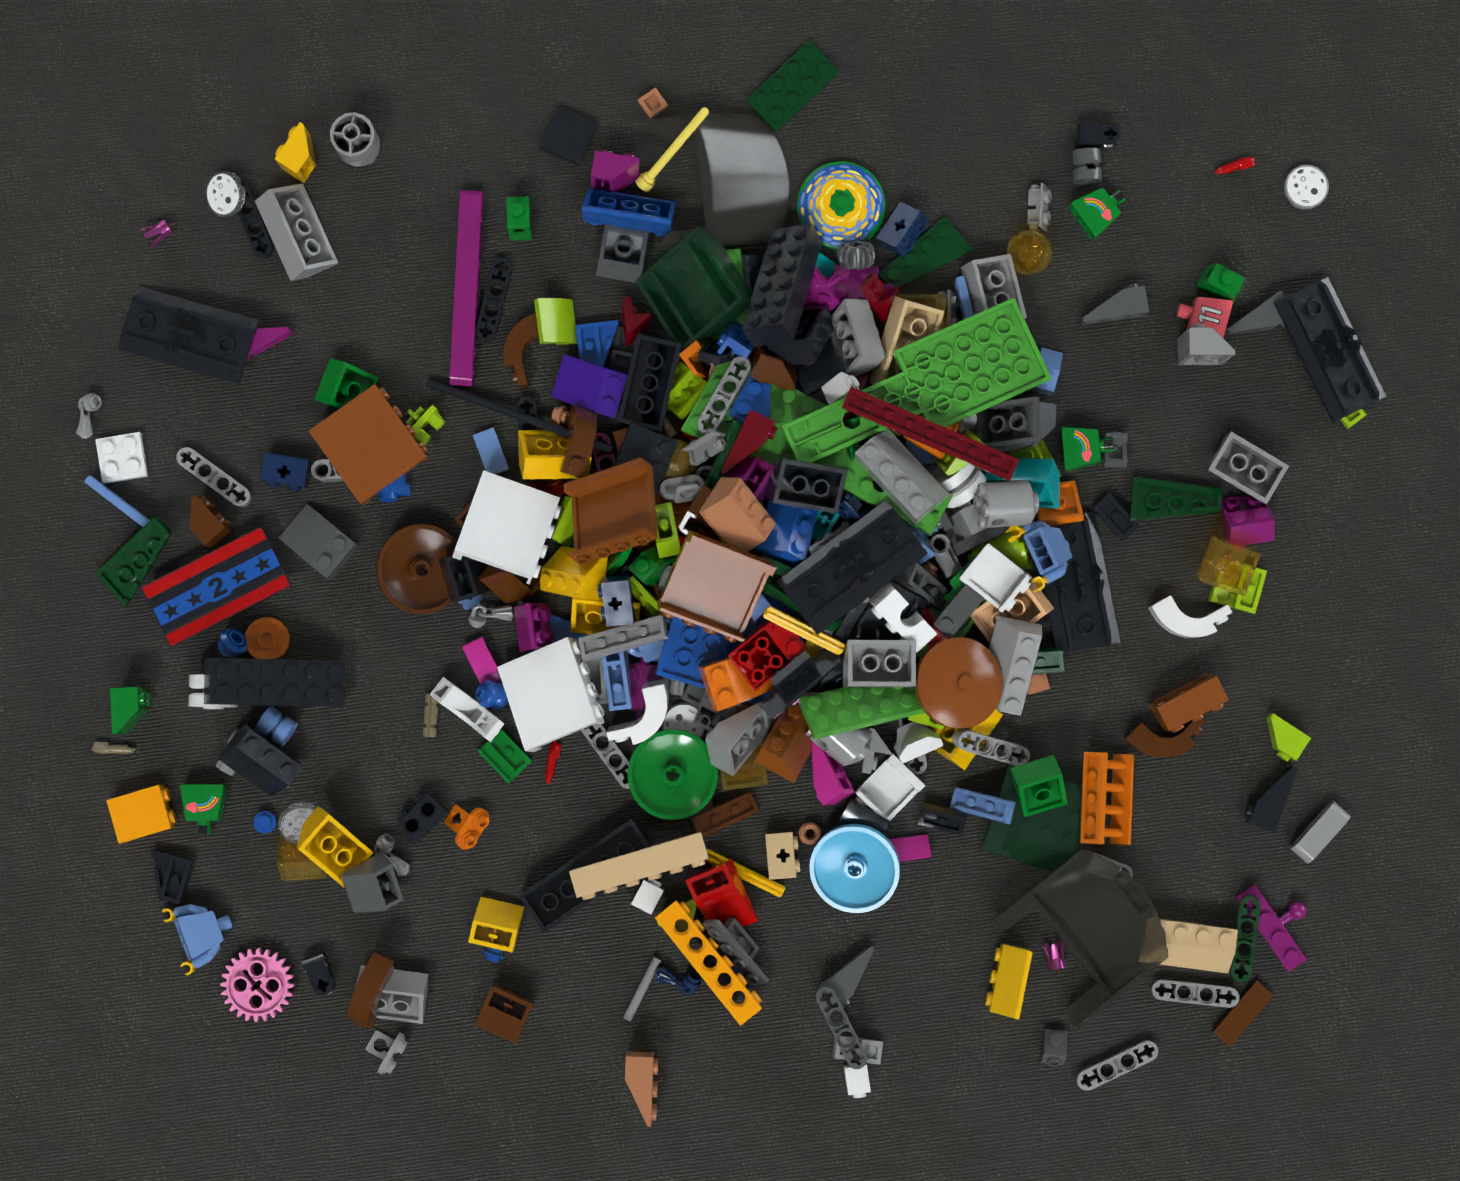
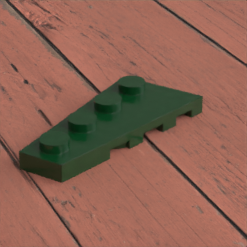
M943 217L914 243L913 248L907 253L905 258L898 256L879 273L878 277L885 284H893V288L898 286L901 288L945 264H949L965 254L967 255L974 249L946 217Z
M1134 477L1132 480L1129 521L1219 513L1221 510L1222 489Z
M158 515L153 517L95 573L124 607L130 604L172 534V531Z

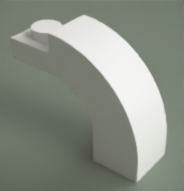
M1168 596L1148 607L1152 616L1161 627L1174 635L1184 638H1198L1217 632L1213 623L1219 625L1227 621V615L1232 613L1230 607L1225 605L1203 618H1191L1179 610L1172 596Z
M444 677L430 693L436 701L468 723L490 742L504 725L497 716L480 706L475 699Z
M666 679L643 684L642 691L646 704L644 714L635 721L609 726L607 730L609 741L622 742L631 736L632 744L634 745L650 738L659 729L664 721L669 704V691Z

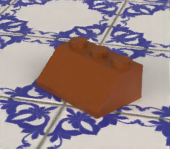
M1205 673L1147 705L1163 729L1174 733L1183 729L1186 722L1190 720L1196 722L1202 719L1205 712L1209 710L1214 712L1223 708V703L1229 699L1218 677Z
M798 704L791 705L785 710V713L782 712L779 715L754 761L792 783L796 781L812 750V741L805 735L809 727Z

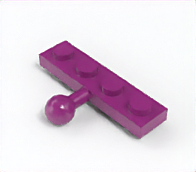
M1255 884L1236 896L1239 902L1247 894H1253L1259 898L1261 908L1258 930L1288 972L1307 960L1283 926L1292 919H1302L1305 917L1307 909L1302 902L1296 901L1291 903L1288 912L1278 918ZM1249 900L1248 903H1244L1248 907L1247 914L1250 917L1256 918V916H1251L1252 908L1257 907V905L1253 904V900Z

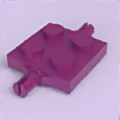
M834 265L833 274L838 271L843 276V279L834 285L836 294L842 302L844 299L867 300L860 289V285L869 274L876 273L879 276L878 266H871L863 270H848L840 267V265ZM883 284L886 290L893 288V284Z
M815 266L804 308L827 306L830 313L840 305L842 301L836 294L834 285L843 279V276L840 275L841 273L836 271L830 278H827Z
M642 657L640 662L629 664L632 708L630 710L636 712L635 720L640 718L646 710L642 691L643 684L666 679V677L656 675L657 666L644 662Z

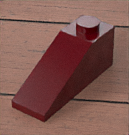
M750 410L721 472L724 474L729 473L765 445L769 439L773 440L778 431V428L775 427L777 421L754 410Z

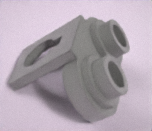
M697 475L669 478L661 483L660 494L665 500L674 501V504L694 501L702 485H705V483Z
M376 1030L366 1047V1051L383 1060L377 1071L381 1075L383 1073L386 1074V1072L392 1073L397 1064L393 1056L397 1053L402 1054L408 1044L405 1041V1035L399 1032L394 1040ZM377 1039H384L390 1048L389 1051H377L374 1048V1042Z

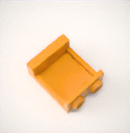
M156 785L106 800L119 844L175 828L174 823L177 822L176 814L173 809H170L168 801H171L168 788H164V785Z

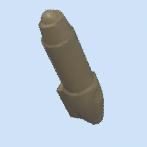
M94 742L92 751L100 754L133 753L135 748L128 747V745H110L109 742Z

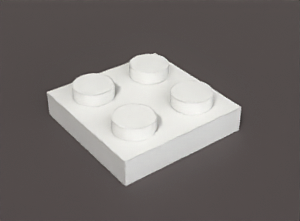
M141 432L95 439L103 484L148 477Z

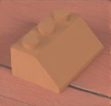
M720 478L699 511L723 543L745 552L766 541L776 524L741 478Z

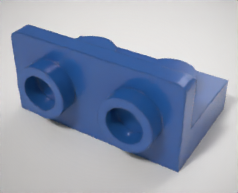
M736 320L731 326L727 324L721 332V337L717 342L719 345L717 353L721 355L725 348L729 346L733 353L747 358L753 346L742 330L743 325Z

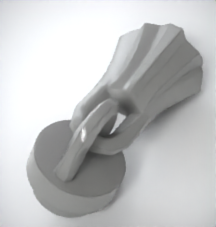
M95 393L86 394L78 401L80 421L76 433L83 439L93 435L90 412L98 410L102 404L100 396Z
M477 605L473 607L468 620L471 626L480 628L486 623L487 617L511 621L515 616V611L510 605L495 608Z
M390 834L380 835L374 846L375 855L380 852L384 858L391 862L397 876L407 875L410 865L390 852L395 846L393 836Z

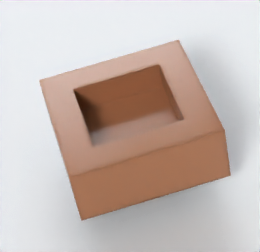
M656 87L638 99V103L650 120L668 108V104Z
M1046 673L1032 674L1027 695L1050 689Z

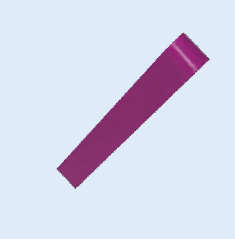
M460 190L450 361V385L473 386L484 203L483 191Z

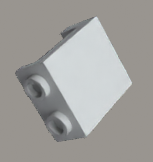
M990 543L985 545L959 578L994 605L1001 613L1005 609L1009 612L1017 602L1014 599L1019 592L1023 594L1031 585L1029 582L1031 576Z
M892 754L854 792L857 795L855 800L864 807L868 806L875 813L890 821L925 785Z

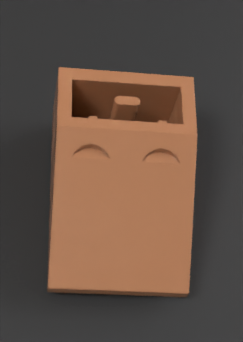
M627 1051L625 1081L647 1127H651L652 1121H656L657 1104H653V1098H657L658 1081H653L654 1075L658 1074L659 1058H654V1052Z

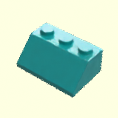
M1019 459L1010 481L1028 480L1032 491L1038 494L1039 508H1060V478L1054 459ZM987 471L985 473L986 482L1007 481Z

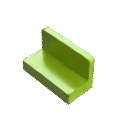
M564 496L560 503L561 510L558 519L553 518L551 525L555 526L551 539L569 547L572 543L573 535L572 498Z

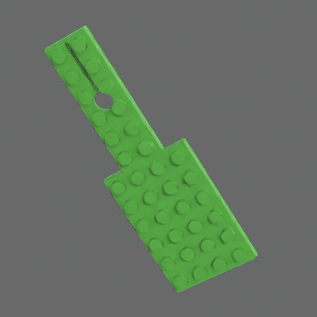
M1012 298L893 351L892 353L901 373L861 391L915 415L921 414L922 418L946 428L1046 383L1052 377L1015 298ZM846 397L780 427L794 459L810 463L816 462L888 428L860 416V423L857 428L849 429L845 427L843 416L848 411L841 408Z
M732 361L716 366L681 428L682 432L697 440L703 437L698 430V420ZM742 363L741 365L736 364L737 373L734 377H736L737 379L739 372L741 370H746L744 363ZM728 381L724 384L723 388L726 392H733L736 389V384ZM765 382L770 385L769 418L777 421L775 427L778 428V431L773 440L769 439L765 445L748 458L757 457L777 466L781 458L795 460L780 427L827 405L810 396H806V394L797 389H794V391L780 389L774 384ZM738 396L720 425L718 432L727 434L734 418L729 416V413ZM720 400L713 403L712 408L720 412L724 410L725 403ZM708 412L711 415L709 422L702 423L704 430L713 428L712 420L715 416ZM853 444V446H854V458H855V452H856L858 449H860L861 447H859V446ZM849 447L813 462L848 469L843 491L853 494L874 507L887 500L905 523L932 536L953 497L950 494L949 497L915 525L884 491L878 492L874 489V480L855 459L854 461L850 460Z

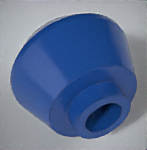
M224 629L218 641L219 652L223 656L230 658L245 653L247 650L245 636L236 629Z

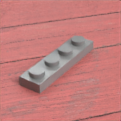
M659 615L634 622V624L616 627L578 639L582 660L586 662L665 640L669 636L665 616Z

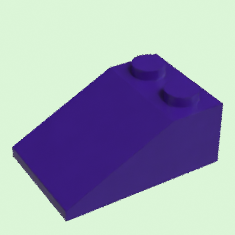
M564 354L551 397L615 418L628 374Z

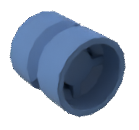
M270 706L260 718L255 729L265 737L271 735V741L283 747L293 735L298 723L288 716L283 718L281 711Z

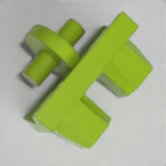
M433 405L422 416L421 414L425 410L421 406L415 412L410 408L407 410L411 417L405 423H409L411 426L417 421L412 426L416 433L413 437L417 443L422 441L425 445L431 439V436L424 431L428 424L432 425L437 431L445 424V421L439 414L440 412Z

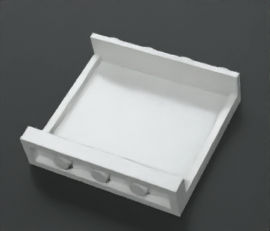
M483 470L455 547L453 558L461 560L462 556L469 557L528 578L527 584H530L532 577L536 579L541 568L537 564L539 557L544 559L548 546L544 545L546 538L551 539L555 526L551 525L553 518L558 519L561 506H558L560 497Z
M566 637L497 667L525 751H538L542 749L541 746L596 723H605L603 719L604 711L602 706L598 704L596 698L597 690L590 681L588 675L590 674V669L587 663L582 660L580 645L577 639Z

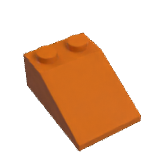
M729 657L698 667L712 710L717 712L775 689L769 680L755 692Z

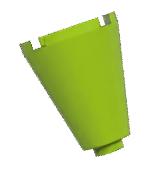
M1004 532L972 548V553L968 554L969 560L973 556L977 557L985 545L990 543L1022 570L1032 569L1031 559L1027 558L1029 556V548L1023 537L1024 534L1016 541L1009 542L1008 539L1014 536L1012 532Z

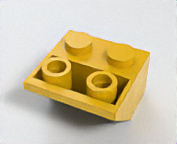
M300 122L297 127L293 126L289 131V138L284 145L281 144L276 150L275 160L284 171L305 183L316 167L311 135L304 124Z
M481 896L468 942L513 953L525 907Z

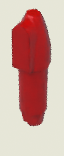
M1254 157L1237 159V161L1217 168L1215 174L1222 173L1224 175L1238 169H1247L1255 166Z
M554 741L549 748L545 772V782L547 784H550L551 778L554 777L556 761L560 756L561 743Z

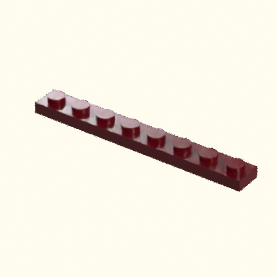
M850 387L841 408L1007 481L1011 480L1019 461L1017 458L853 387Z

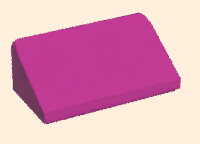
M928 834L889 839L895 847L900 861L932 857Z

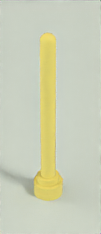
M701 108L649 172L639 175L635 182L640 189L649 192L653 188L656 181L655 177L709 114L708 108Z

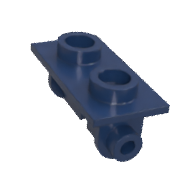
M847 492L842 496L843 501L840 502L838 514L842 518L847 519L851 525L869 513L867 509H863L861 513L858 512L863 505L853 494L850 495Z

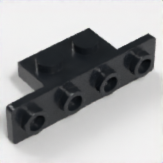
M825 648L813 658L806 651L796 655L791 660V663L785 668L778 670L773 678L770 679L775 690L759 702V706L771 720H774L841 664L840 658Z

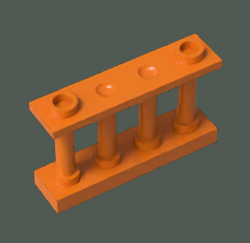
M1084 752L1080 843L1104 844V837H1110V844L1131 845L1134 755L1113 754V760H1108V753ZM1107 769H1113L1112 783H1107ZM1106 792H1112L1111 805H1106ZM1105 814L1111 815L1110 828H1105Z

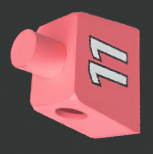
M1197 297L1193 301L1192 307L1180 303L1177 317L1188 319L1186 330L1192 328L1193 324H1205V328H1213L1223 338L1233 301Z

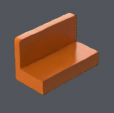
M696 340L679 355L695 376L708 380L709 375L701 365L703 361H698L699 351L706 344Z

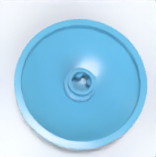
M846 824L830 830L818 841L810 859V877L817 893L829 905L845 912L863 913L880 907L892 896L900 877V860L893 844L881 832L866 825Z

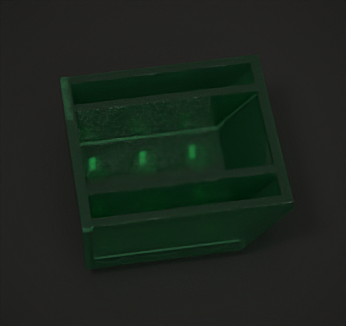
M699 226L636 280V283L671 340L681 343L680 353L696 340L706 344L727 324L749 307L752 298L751 290L724 247Z
M1006 764L996 797L1016 802L1010 824L989 819L981 850L1067 876L1080 845L1082 786L1064 781L1068 804L1024 817L1010 769L1016 766Z

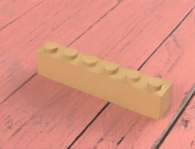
M698 832L570 870L569 873L576 897L582 896L583 900L596 897L595 892L604 890V893L607 894L617 891V886L625 883L627 887L640 884L639 879L648 877L650 881L662 877V872L670 871V874L684 871L683 866L692 864V868L704 865L705 860L709 859L702 833Z

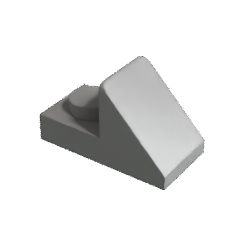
M868 728L872 731L870 750L863 758L861 772L871 774V770H876L878 760L874 753L892 755V753L876 730Z

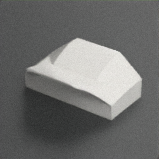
M911 722L897 729V741L894 749L903 764L943 746L942 740L935 729L920 723Z

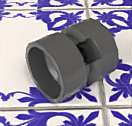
M1081 148L1072 151V164L1076 166L1073 169V183L1077 185H1092L1102 182V169L1098 167L1101 164V150L1098 148Z

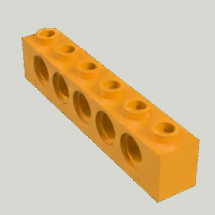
M675 900L655 916V919L741 1026L762 1009V1006L759 1004L762 1002V999L755 991L750 992L745 985L748 982L740 972L736 975L731 969L734 964L726 954L723 957L717 951L719 945L712 937L708 939L704 935L703 931L705 928L698 919L693 921L688 915L691 912L688 906L683 901L679 903ZM677 920H686L688 928L685 931H678L675 927ZM699 937L702 940V946L699 949L691 948L689 945L691 938ZM707 955L716 957L717 963L713 967H708L704 964L703 960ZM721 973L730 975L731 981L728 984L722 985L718 982V976ZM735 991H742L745 994L744 1001L740 1003L735 1002L732 999L733 993Z

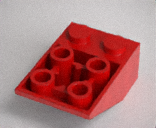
M766 619L745 638L744 642H741L727 656L756 692L773 678L778 670L785 668L796 655L807 651L808 648L797 634Z
M732 858L696 872L685 880L694 902L706 920H719L724 925L728 918H735L742 927L759 921Z

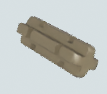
M428 693L425 695L427 706L424 709L423 724L426 725L423 727V736L433 738L436 736L437 730L435 725H437L438 707H436V704H438V701Z

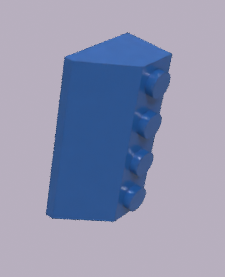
M588 188L582 206L583 221L591 225L606 224L638 231L653 232L658 236L671 235L676 202Z
M767 498L764 509L776 524L766 541L756 546L754 550L768 558L794 568L806 560L818 510L776 504Z

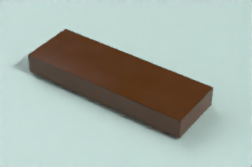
M748 791L689 820L695 833L701 832L704 838L760 810L751 791Z
M1255 980L1240 997L1237 1005L1229 1010L1212 1032L1231 1047L1274 995Z

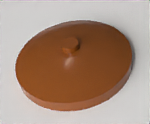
M956 637L937 642L923 654L917 665L915 693L923 711L933 721L942 726L955 729L976 726L985 721L994 712L1001 699L1003 678L1000 666L991 651L975 640Z

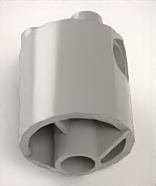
M355 112L345 113L332 124L330 139L344 162L348 165L359 167L372 164L375 161L380 150V138L369 119Z
M1028 480L978 483V494L973 496L974 507L978 508L979 511L977 516L979 528L1030 525L1039 509L1038 494L1032 491Z
M867 727L814 740L809 728L805 733L812 742L842 766L861 761L870 750L872 731Z

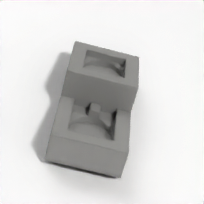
M840 1035V1041L843 1044H849L853 1040V1037ZM858 1038L866 1053L867 1063L880 1064L883 1042ZM834 1039L832 1058L846 1060L836 1039ZM857 1043L851 1048L844 1049L846 1053L849 1050L853 1055L852 1061L861 1062L860 1059L863 1055H858L854 1049L859 1047Z

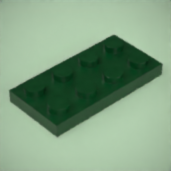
M809 40L746 99V103L777 133L821 92L840 71Z

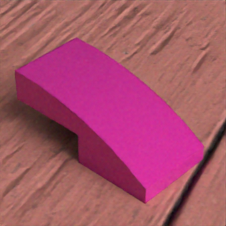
M482 636L462 646L480 684L486 680L495 683L501 681L497 665Z

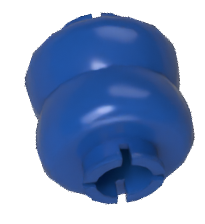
M486 680L477 687L476 699H478L480 706L501 710L508 704L503 683Z

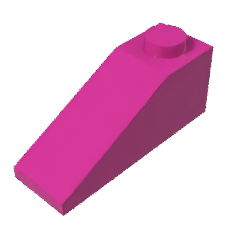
M812 742L813 786L816 790V796L823 806L835 805L853 794L854 789L843 766Z

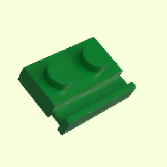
M500 729L491 742L488 741L478 750L479 754L508 784L532 762L502 729Z

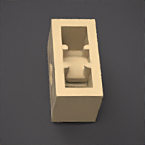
M792 832L765 834L769 880L796 878V872H800L799 859H795L794 850H798L797 836H793ZM780 849H784L786 853H789V857L785 858V862H781V859L776 857L780 853Z

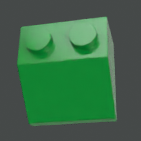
M330 358L314 400L339 410L374 384L376 385L378 377L346 362Z
M110 688L112 734H128L146 714L148 706L151 705V694L147 692V688Z
M1054 755L1010 768L1013 784L1024 817L1068 804L1063 775Z

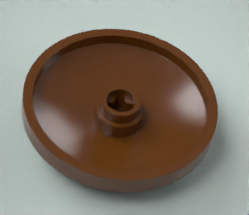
M426 524L410 525L393 533L382 545L376 561L377 582L387 600L397 608L414 614H429L448 606L451 601L438 559L454 554L457 541L446 531Z

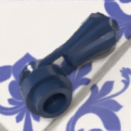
M660 967L655 971L656 981L680 987V991L685 995L693 994L701 984V976L694 971L686 973L683 979L677 977L664 967Z

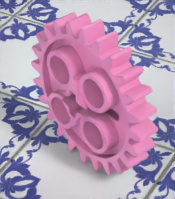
M257 948L255 954L252 949H248L247 956L240 952V960L235 957L231 959L234 966H225L230 972L222 974V977L226 978L227 981L220 983V986L226 987V991H223L221 995H228L229 998L224 1003L233 1004L230 1011L238 1009L237 1017L244 1013L246 1014L245 1021H248L251 1016L254 1017L255 1022L259 1021L260 1016H262L264 1021H267L268 1014L274 1018L277 1016L276 1010L279 1012L284 1011L281 1004H290L286 997L294 995L293 992L289 991V988L295 986L294 983L289 982V979L293 978L294 975L287 974L291 966H283L285 958L280 961L277 960L278 952L270 956V949H267L264 954H262L261 948ZM255 963L262 964L264 970L261 975L254 972L253 966ZM244 970L248 971L252 979L249 976L245 975ZM241 978L246 981L247 987L245 990H240L237 987L238 979ZM271 979L278 981L279 988L277 991H272L269 988V981ZM260 980L262 982L261 988L255 989L256 983L254 981ZM264 991L271 995L272 1000H269L267 998ZM254 995H259L262 998V1005L260 1007L252 1003Z

